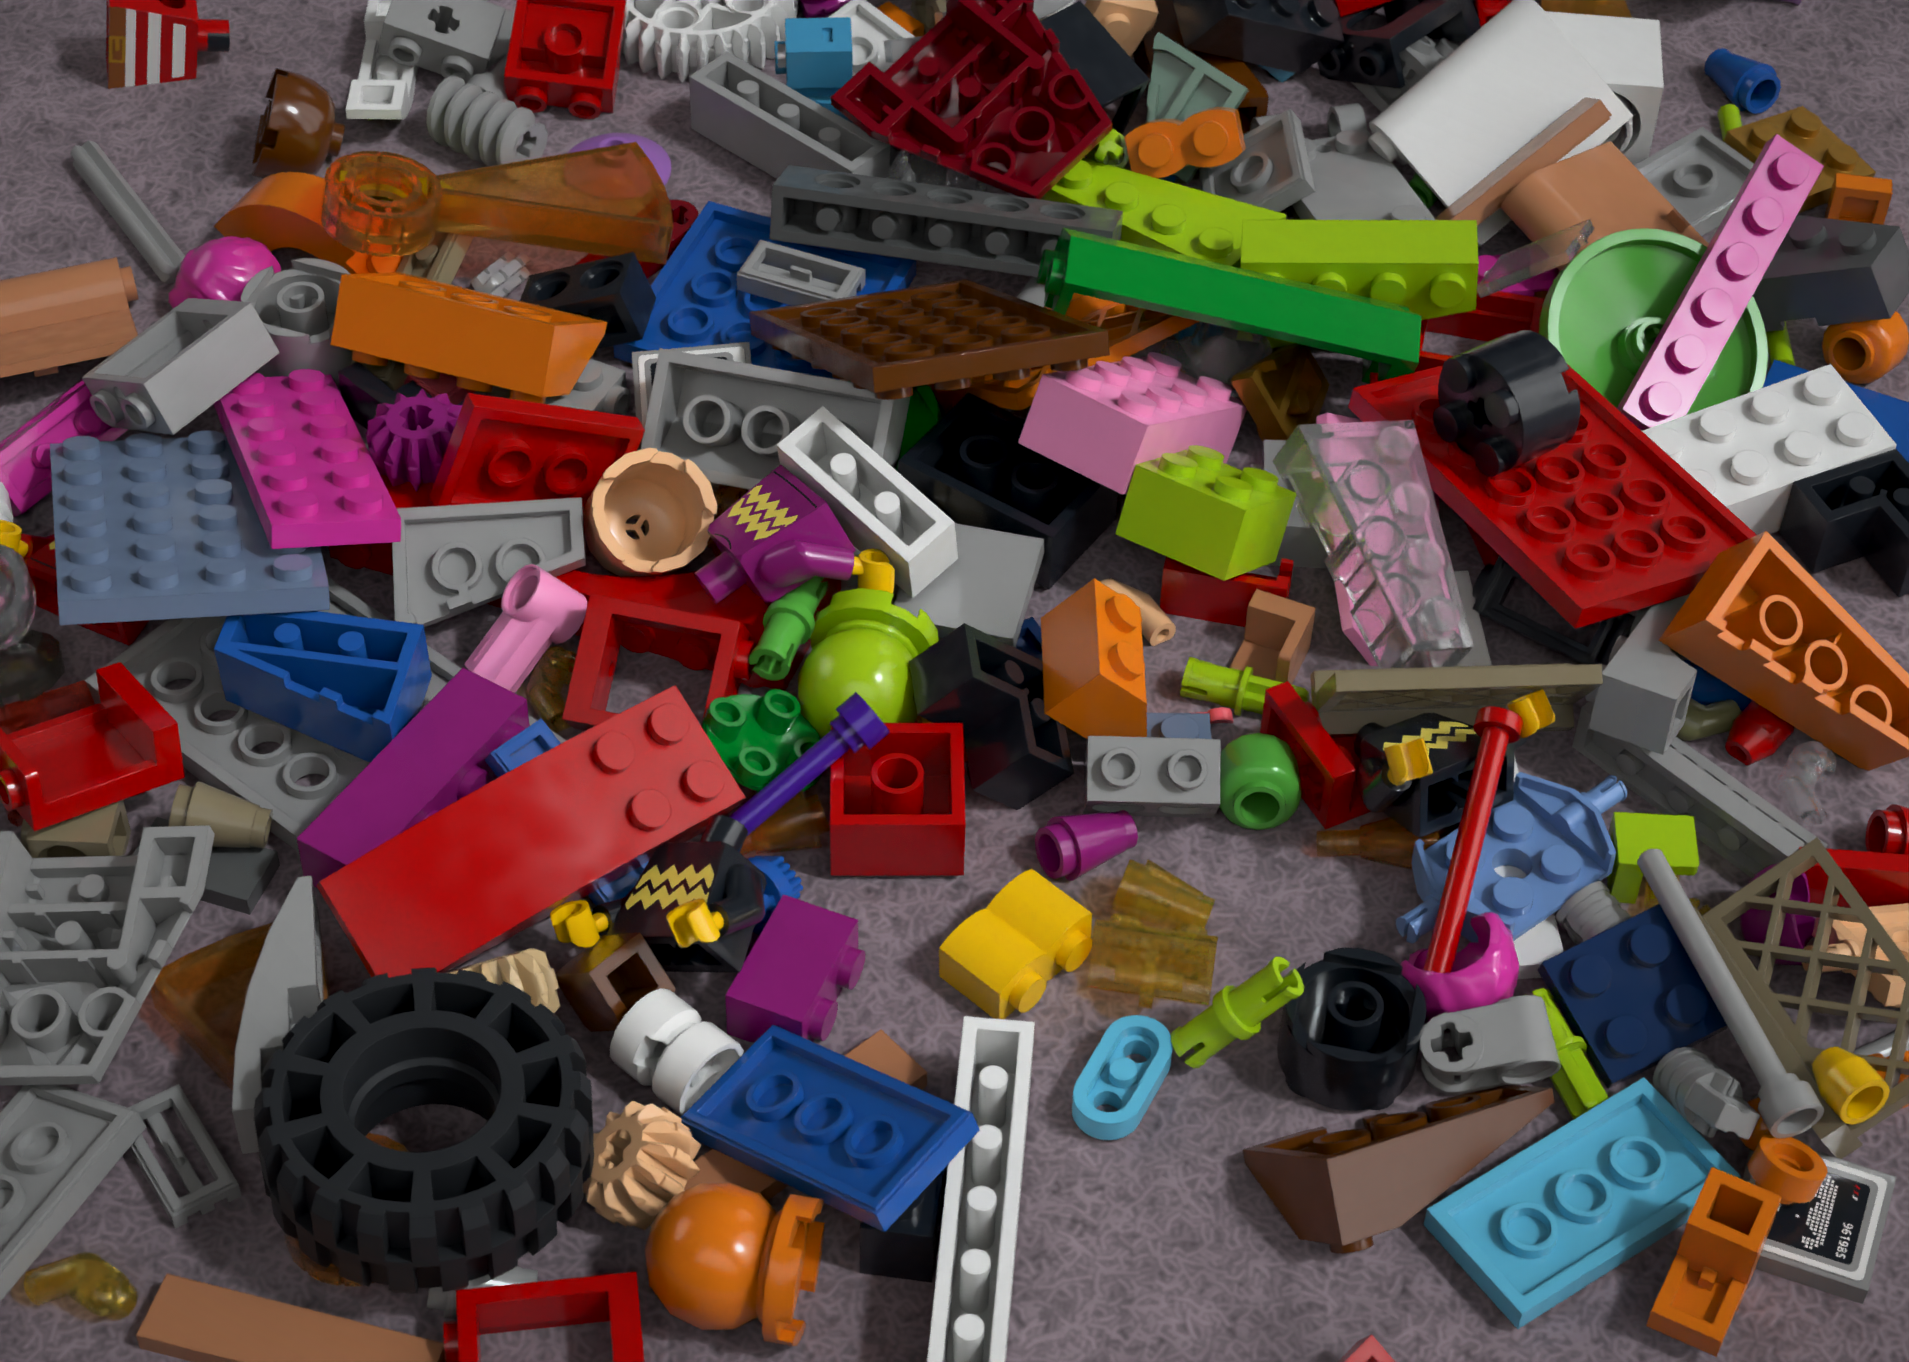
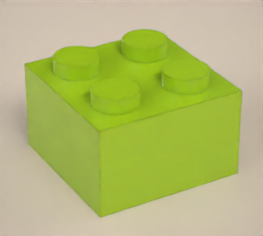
M1190 445L1187 450L1177 453H1163L1160 458L1135 465L1115 535L1226 581L1276 561L1297 493L1277 485L1278 477L1270 472L1252 467H1245L1243 470L1223 463L1224 455L1220 452L1204 446Z

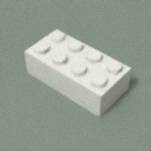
M1831 364L1642 431L1757 535L1765 531L1769 534L1780 531L1794 481L1894 450L1897 445Z

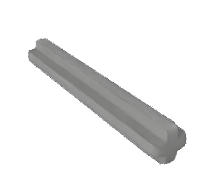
M88 140L82 146L75 145L70 153L74 159V168L160 280L165 284L175 283L180 263L185 255L100 146Z

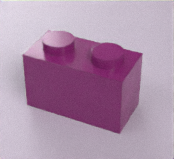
M783 894L747 956L740 973L738 972L725 995L727 1034L755 1043L772 1025H775L812 1042L814 1039L825 1041L836 1019L838 1010L836 999L843 987L852 990L856 986L864 967L865 951L858 949V920Z

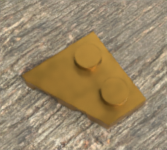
M1297 343L1284 346L1235 374L1231 380L1232 385L1256 423L1262 442L1264 440L1310 441L1316 424V417L1319 416L1330 384L1308 346Z

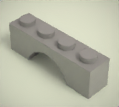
M1690 594L1652 605L1650 609H1639L1633 621L1629 637L1622 635L1618 637L1610 654L1608 665H1602L1603 684L1586 695V701L1594 703L1588 729L1662 755L1665 753L1684 725L1697 670L1682 661L1688 660L1687 658L1658 640Z

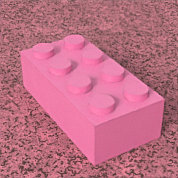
M1149 352L1147 357L1134 358L1124 356L1122 361L1112 363L1097 361L1094 366H1088L1081 370L1042 374L1018 443L1123 495L1128 492L1135 465L1160 458L1163 453H1177L1187 450L1190 445H1199L1214 449L1223 454V463L1226 464L1247 408L1243 401L1231 396L1233 389L1228 384L1206 376H1200L1197 380L1180 371L1182 364L1179 361L1164 354Z

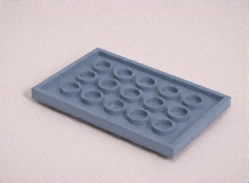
M204 430L194 432L188 438L162 439L161 436L156 434L139 433L131 435L123 441H99L97 438L90 436H75L64 440L63 443L50 444L59 625L330 610L329 584L321 546L271 549L227 437L217 431Z

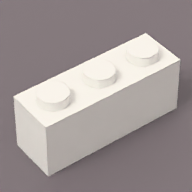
M824 406L777 444L780 465L785 467L827 502L849 540L860 552L874 548L886 554L889 563L895 569V583L912 599L958 559L955 522Z

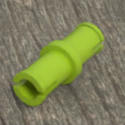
M1274 957L1268 962V965L1239 986L1227 985L1213 996L1211 1006L1185 1025L1171 1032V1042L1179 1057L1192 1047L1195 1050L1194 1053L1185 1059L1184 1063L1192 1068H1200L1209 1058L1237 1038L1248 1040L1261 1029V1021L1292 999L1301 996L1304 993V985L1297 970L1294 968L1284 977L1280 975L1282 971L1289 967L1290 962L1282 957Z

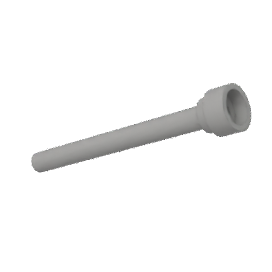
M1660 849L1644 851L1639 856L1637 864L1761 1085L1758 1091V1096L1761 1100L1758 1105V1111L1771 1135L1775 1138H1789L1810 1129L1824 1114V1108L1813 1088L1807 1081H1800L1797 1075L1787 1073L1663 852Z

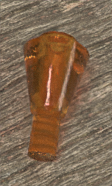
M801 790L746 837L740 853L744 856L755 852L757 855L822 848L819 835L829 832L830 828L818 795L815 794L805 798Z
M1389 817L1361 825L1359 829L1317 831L1318 857L1361 856V859L1413 870L1411 862L1415 841L1421 839L1424 842L1423 849L1426 850L1439 841V830L1423 837H1418Z

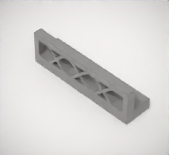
M1588 702L1581 707L1572 747L1610 775L1616 776L1618 781L1621 780L1625 786L1663 814L1694 816L1696 838L1751 878L1764 867L1783 861L1799 850V847L1805 846L1816 838L1811 832L1677 736L1662 755L1588 729L1594 703ZM1820 840L1823 846L1827 848L1828 845L1822 840Z

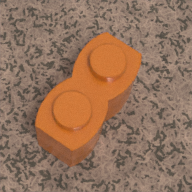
M1229 107L1204 109L1184 121L1166 118L1152 120L1138 126L1125 136L1131 171L1154 178L1172 175L1187 164L1196 167L1219 166L1232 161L1246 149L1239 111Z

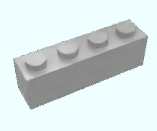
M726 51L689 76L691 129L774 178L778 179L788 165L890 179V145L871 138L858 126Z

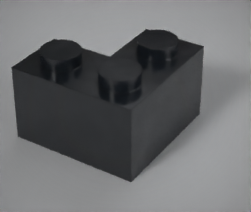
M1897 449L1793 482L1779 534L1812 574L1864 557L1898 597L1909 594V463Z
M964 623L909 661L914 690L913 699L917 715L934 723H963V736L968 760V776L973 791L1018 810L1074 774L1066 727L1044 712L1043 663L1041 660Z

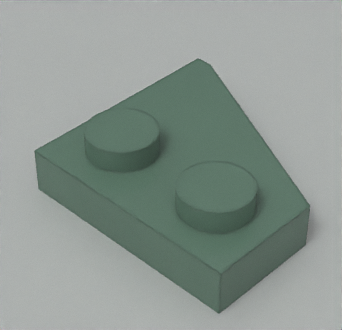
M1160 32L1155 36L1151 82L1148 86L1146 103L1148 107L1146 122L1165 118L1184 121L1201 110L1213 107H1229L1237 110L1249 91L1245 86ZM1187 164L1173 175L1189 184L1200 167Z

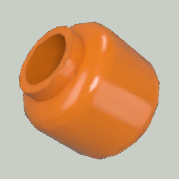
M1895 311L1890 319L1829 325L1824 332L1822 341L1824 360L1827 365L1831 364L1845 381L1854 384L1872 383L1901 363L1908 351L1909 333L1906 323L1897 311Z

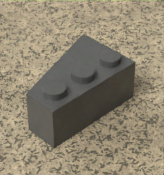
M1797 215L1753 294L1763 319L1765 331L1783 330L1785 326L1784 321L1816 318L1818 326L1890 319L1909 293V250L1900 226Z

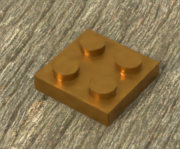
M1804 106L1728 130L1723 140L1724 143L1742 156L1755 163L1766 142L1777 134L1824 165L1798 213L1828 203L1836 173L1874 177L1876 171L1859 157L1854 148L1845 144L1822 123L1816 114L1807 110Z

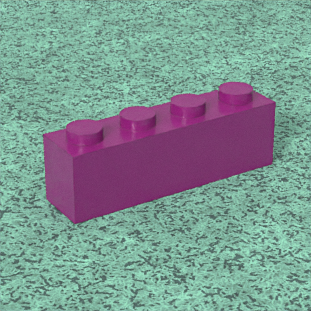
M462 668L296 838L303 877L312 876L313 886L317 888L316 885L322 879L446 806L497 779L498 777L485 762V759L492 751L530 726L527 699L468 669Z

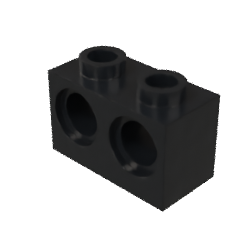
M630 252L529 275L520 301L607 322L605 335L596 348L600 349L642 340L656 301V296L635 253Z

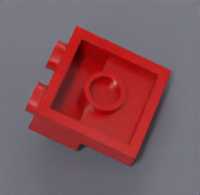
M517 0L504 72L507 100L514 101L518 108H528L533 113L544 111L547 105L568 108L572 115L581 119H595L600 116L601 112L613 113L620 72V52L627 13V0Z

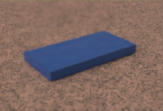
M772 1025L681 1117V1123L689 1128L692 1137L696 1141L813 1198L823 1199L825 1204L883 1232H886L980 1131L972 1112L775 1025Z

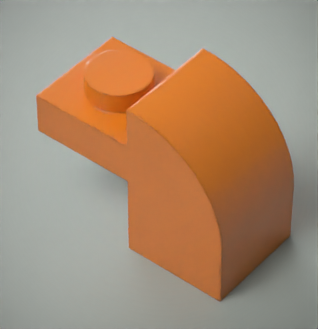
M1711 1167L1688 1218L1677 1254L1651 1309L1646 1326L1717 1357L1754 1273L1782 1196Z

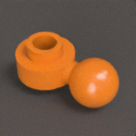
M1757 1097L1747 1103L1760 1115L1758 1105L1761 1100ZM1760 1115L1748 1140L1740 1138L1747 1148L1754 1151L1747 1165L1749 1173L1755 1180V1185L1782 1196L1780 1204L1810 1202L1815 1197L1828 1171L1825 1162L1812 1148L1795 1138L1773 1137Z

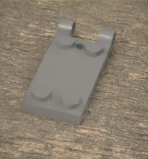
M1359 103L1329 108L1327 114L1329 138L1315 140L1304 138L1315 192L1291 205L1301 220H1436L1395 165L1376 153L1369 144L1368 138L1372 135L1367 130L1365 114ZM1279 114L1252 118L1250 131Z

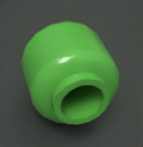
M1263 733L1242 735L1229 742L1221 751L1219 808L1230 822L1241 828L1252 830L1271 829L1288 821L1297 811L1302 795L1298 762L1289 744L1274 735Z

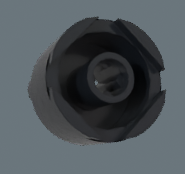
M1521 330L1517 333L1502 335L1449 358L1444 362L1438 383L1439 407L1433 412V423L1438 435L1444 441H1455L1463 452L1474 458L1476 466L1484 475L1494 477L1548 453L1571 440L1580 420V400L1577 389L1571 392L1567 390L1561 373L1569 370V367L1558 349L1542 335L1531 330Z
M1346 947L1324 952L1323 960L1313 963L1306 968L1304 963L1296 969L1303 981L1304 993L1283 1006L1277 1045L1279 1064L1289 1089L1295 1094L1307 1097L1323 1106L1345 1111L1382 1110L1394 1103L1395 1098L1404 1091L1413 1077L1420 1047V1038L1426 1018L1424 994L1418 984L1415 990L1412 984L1401 975L1403 969L1401 965L1392 958L1372 950Z

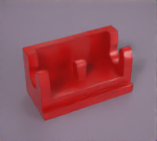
M1166 556L1163 567L1160 608L1165 614L1245 627L1248 604L1256 589L1289 599L1294 560L1281 558L1280 572L1277 577L1247 572L1223 581Z

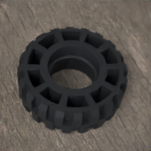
M436 968L411 969L412 974L390 978L385 973L365 979L361 987L345 993L343 990L336 992L318 1005V1011L312 1017L307 1018L303 1016L282 1039L284 1051L277 1049L273 1053L260 1078L262 1091L255 1099L254 1123L265 1192L271 1198L274 1217L285 1234L294 1239L298 1238L299 1248L306 1256L326 1268L331 1264L339 1268V1275L367 1287L370 1286L371 1282L388 1285L390 1291L398 1293L418 1294V1288L442 1287V1291L447 1292L467 1288L469 1281L489 1275L490 1279L501 1276L518 1266L517 1260L528 1252L532 1256L535 1255L557 1236V1222L565 1223L574 1215L584 1197L583 1184L591 1177L594 1162L591 1081L587 1078L586 1060L578 1042L568 1034L565 1035V1024L550 1009L541 1003L538 1006H534L531 1003V996L523 990L505 981L501 985L489 982L481 973L459 969L458 974L437 973ZM444 1104L461 1107L487 1120V1123L479 1131L466 1140L444 1149L429 1152H404L389 1149L366 1137L378 1123L404 1109L421 1105Z

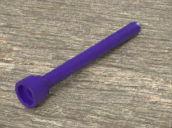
M857 692L835 709L839 715L830 722V725L833 727L831 731L729 816L747 828V836L849 749L856 753L863 746H866L870 750L890 733L877 714Z

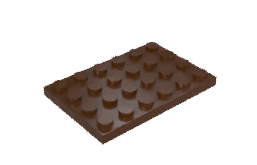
M966 279L749 312L751 335L771 344L773 350H784L791 354L792 359L808 361L811 363V368L825 369L832 373V378L846 379L853 383L854 388L867 389L875 393V398L882 400L910 397L913 395V387L934 384V388L938 390L963 389L972 386V377L990 374L993 375V379L1000 381L1024 379L1030 376V368L1050 365V369L1053 371L1081 370L1088 367L1087 359L1110 355L1108 330Z

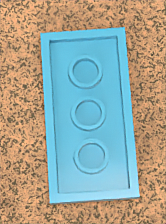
M1643 1077L1426 1210L1423 1225L1510 1322L1519 1329L1687 1223L1711 1167L1738 1178L1741 1175Z

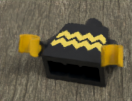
M1543 689L1523 695L1506 704L1508 710L1515 712L1523 719V727L1520 739L1515 743L1507 745L1492 809L1513 801L1515 750L1521 747L1527 741V737L1537 732L1538 729L1555 722L1554 712ZM1423 713L1388 727H1383L1375 722L1363 726L1355 738L1354 750L1360 758V765L1355 775L1356 784L1365 807L1372 812H1383L1418 837H1423L1460 822L1481 737L1475 733L1473 725L1437 713Z
M713 815L707 824L700 842L663 843L655 850L635 886L625 897L596 905L592 912L589 903L585 900L570 901L552 910L550 919L558 941L562 943L572 942L578 947L588 948L595 945L599 941L600 936L640 932L665 972L740 973L754 926L763 919L765 914L764 891L767 884L764 873L740 853L748 834L747 828L731 817Z

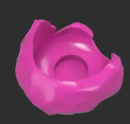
M228 236L209 240L203 245L191 249L180 263L175 286L168 293V302L174 309L187 298L241 301L242 292L252 277L270 266H273L274 273L280 272L281 266L263 243L249 237L238 238Z
M1486 912L1471 918L1470 924L1478 936V942H1469L1465 948L1456 953L1451 973L1423 970L1429 948L1415 951L1410 954L1408 961L1405 959L1400 964L1403 967L1401 975L1412 984L1415 990L1418 984L1424 994L1426 1002L1425 1023L1443 1013L1491 1005L1513 996L1520 966L1511 930L1504 925L1498 914Z

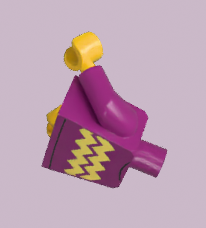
M779 465L709 525L707 531L721 554L694 573L703 590L716 605L744 584L765 603L776 601L815 576L847 581L851 575H858V588L883 590L893 593L895 583V569L889 563L886 554L879 549L872 548L862 551L859 557L854 556L853 552L856 549L827 502L782 465Z

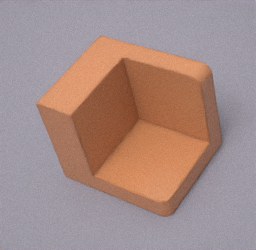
M1256 589L1248 604L1244 640L1230 668L1244 671L1246 666L1253 667V675L1283 683L1288 681L1292 685L1310 649L1316 608Z

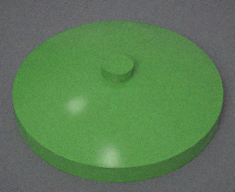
M1649 228L1619 231L1593 242L1578 253L1554 279L1543 303L1539 334L1558 349L1572 369L1617 408L1707 247L1675 232ZM1753 296L1687 415L1763 388L1768 364V345L1763 319Z

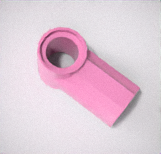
M534 564L525 565L510 579L502 596L501 607L503 612L464 664L468 670L516 693L552 643H564L578 631L584 621L587 610V600L584 595Z

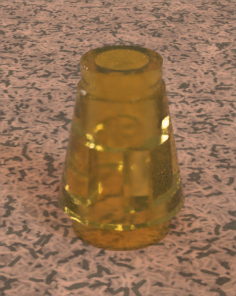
M1129 859L1111 909L1125 914V922L1183 933L1190 932L1202 936L1215 899L1204 895L1202 891L1149 859L1146 865Z

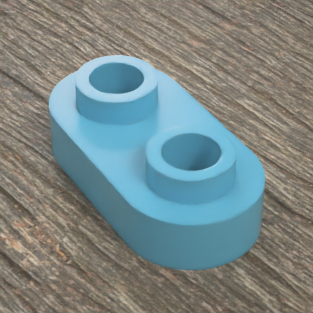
M1130 1015L1116 1020L1108 1027L1073 1089L1072 1116L1077 1126L1084 1133L1101 1140H1116L1129 1135L1137 1128L1171 1067L1173 1051L1171 1034L1162 1023L1147 1016ZM1140 1054L1148 1060L1142 1063H1135L1133 1060L1126 1058V1056ZM1106 1104L1114 1106L1118 1111L1104 1112L1096 1108Z

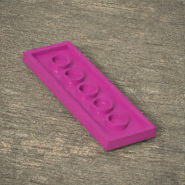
M298 369L290 372L289 376L264 377L262 374L254 372L213 404L271 549L401 542V517L331 374L324 375V373L313 369Z

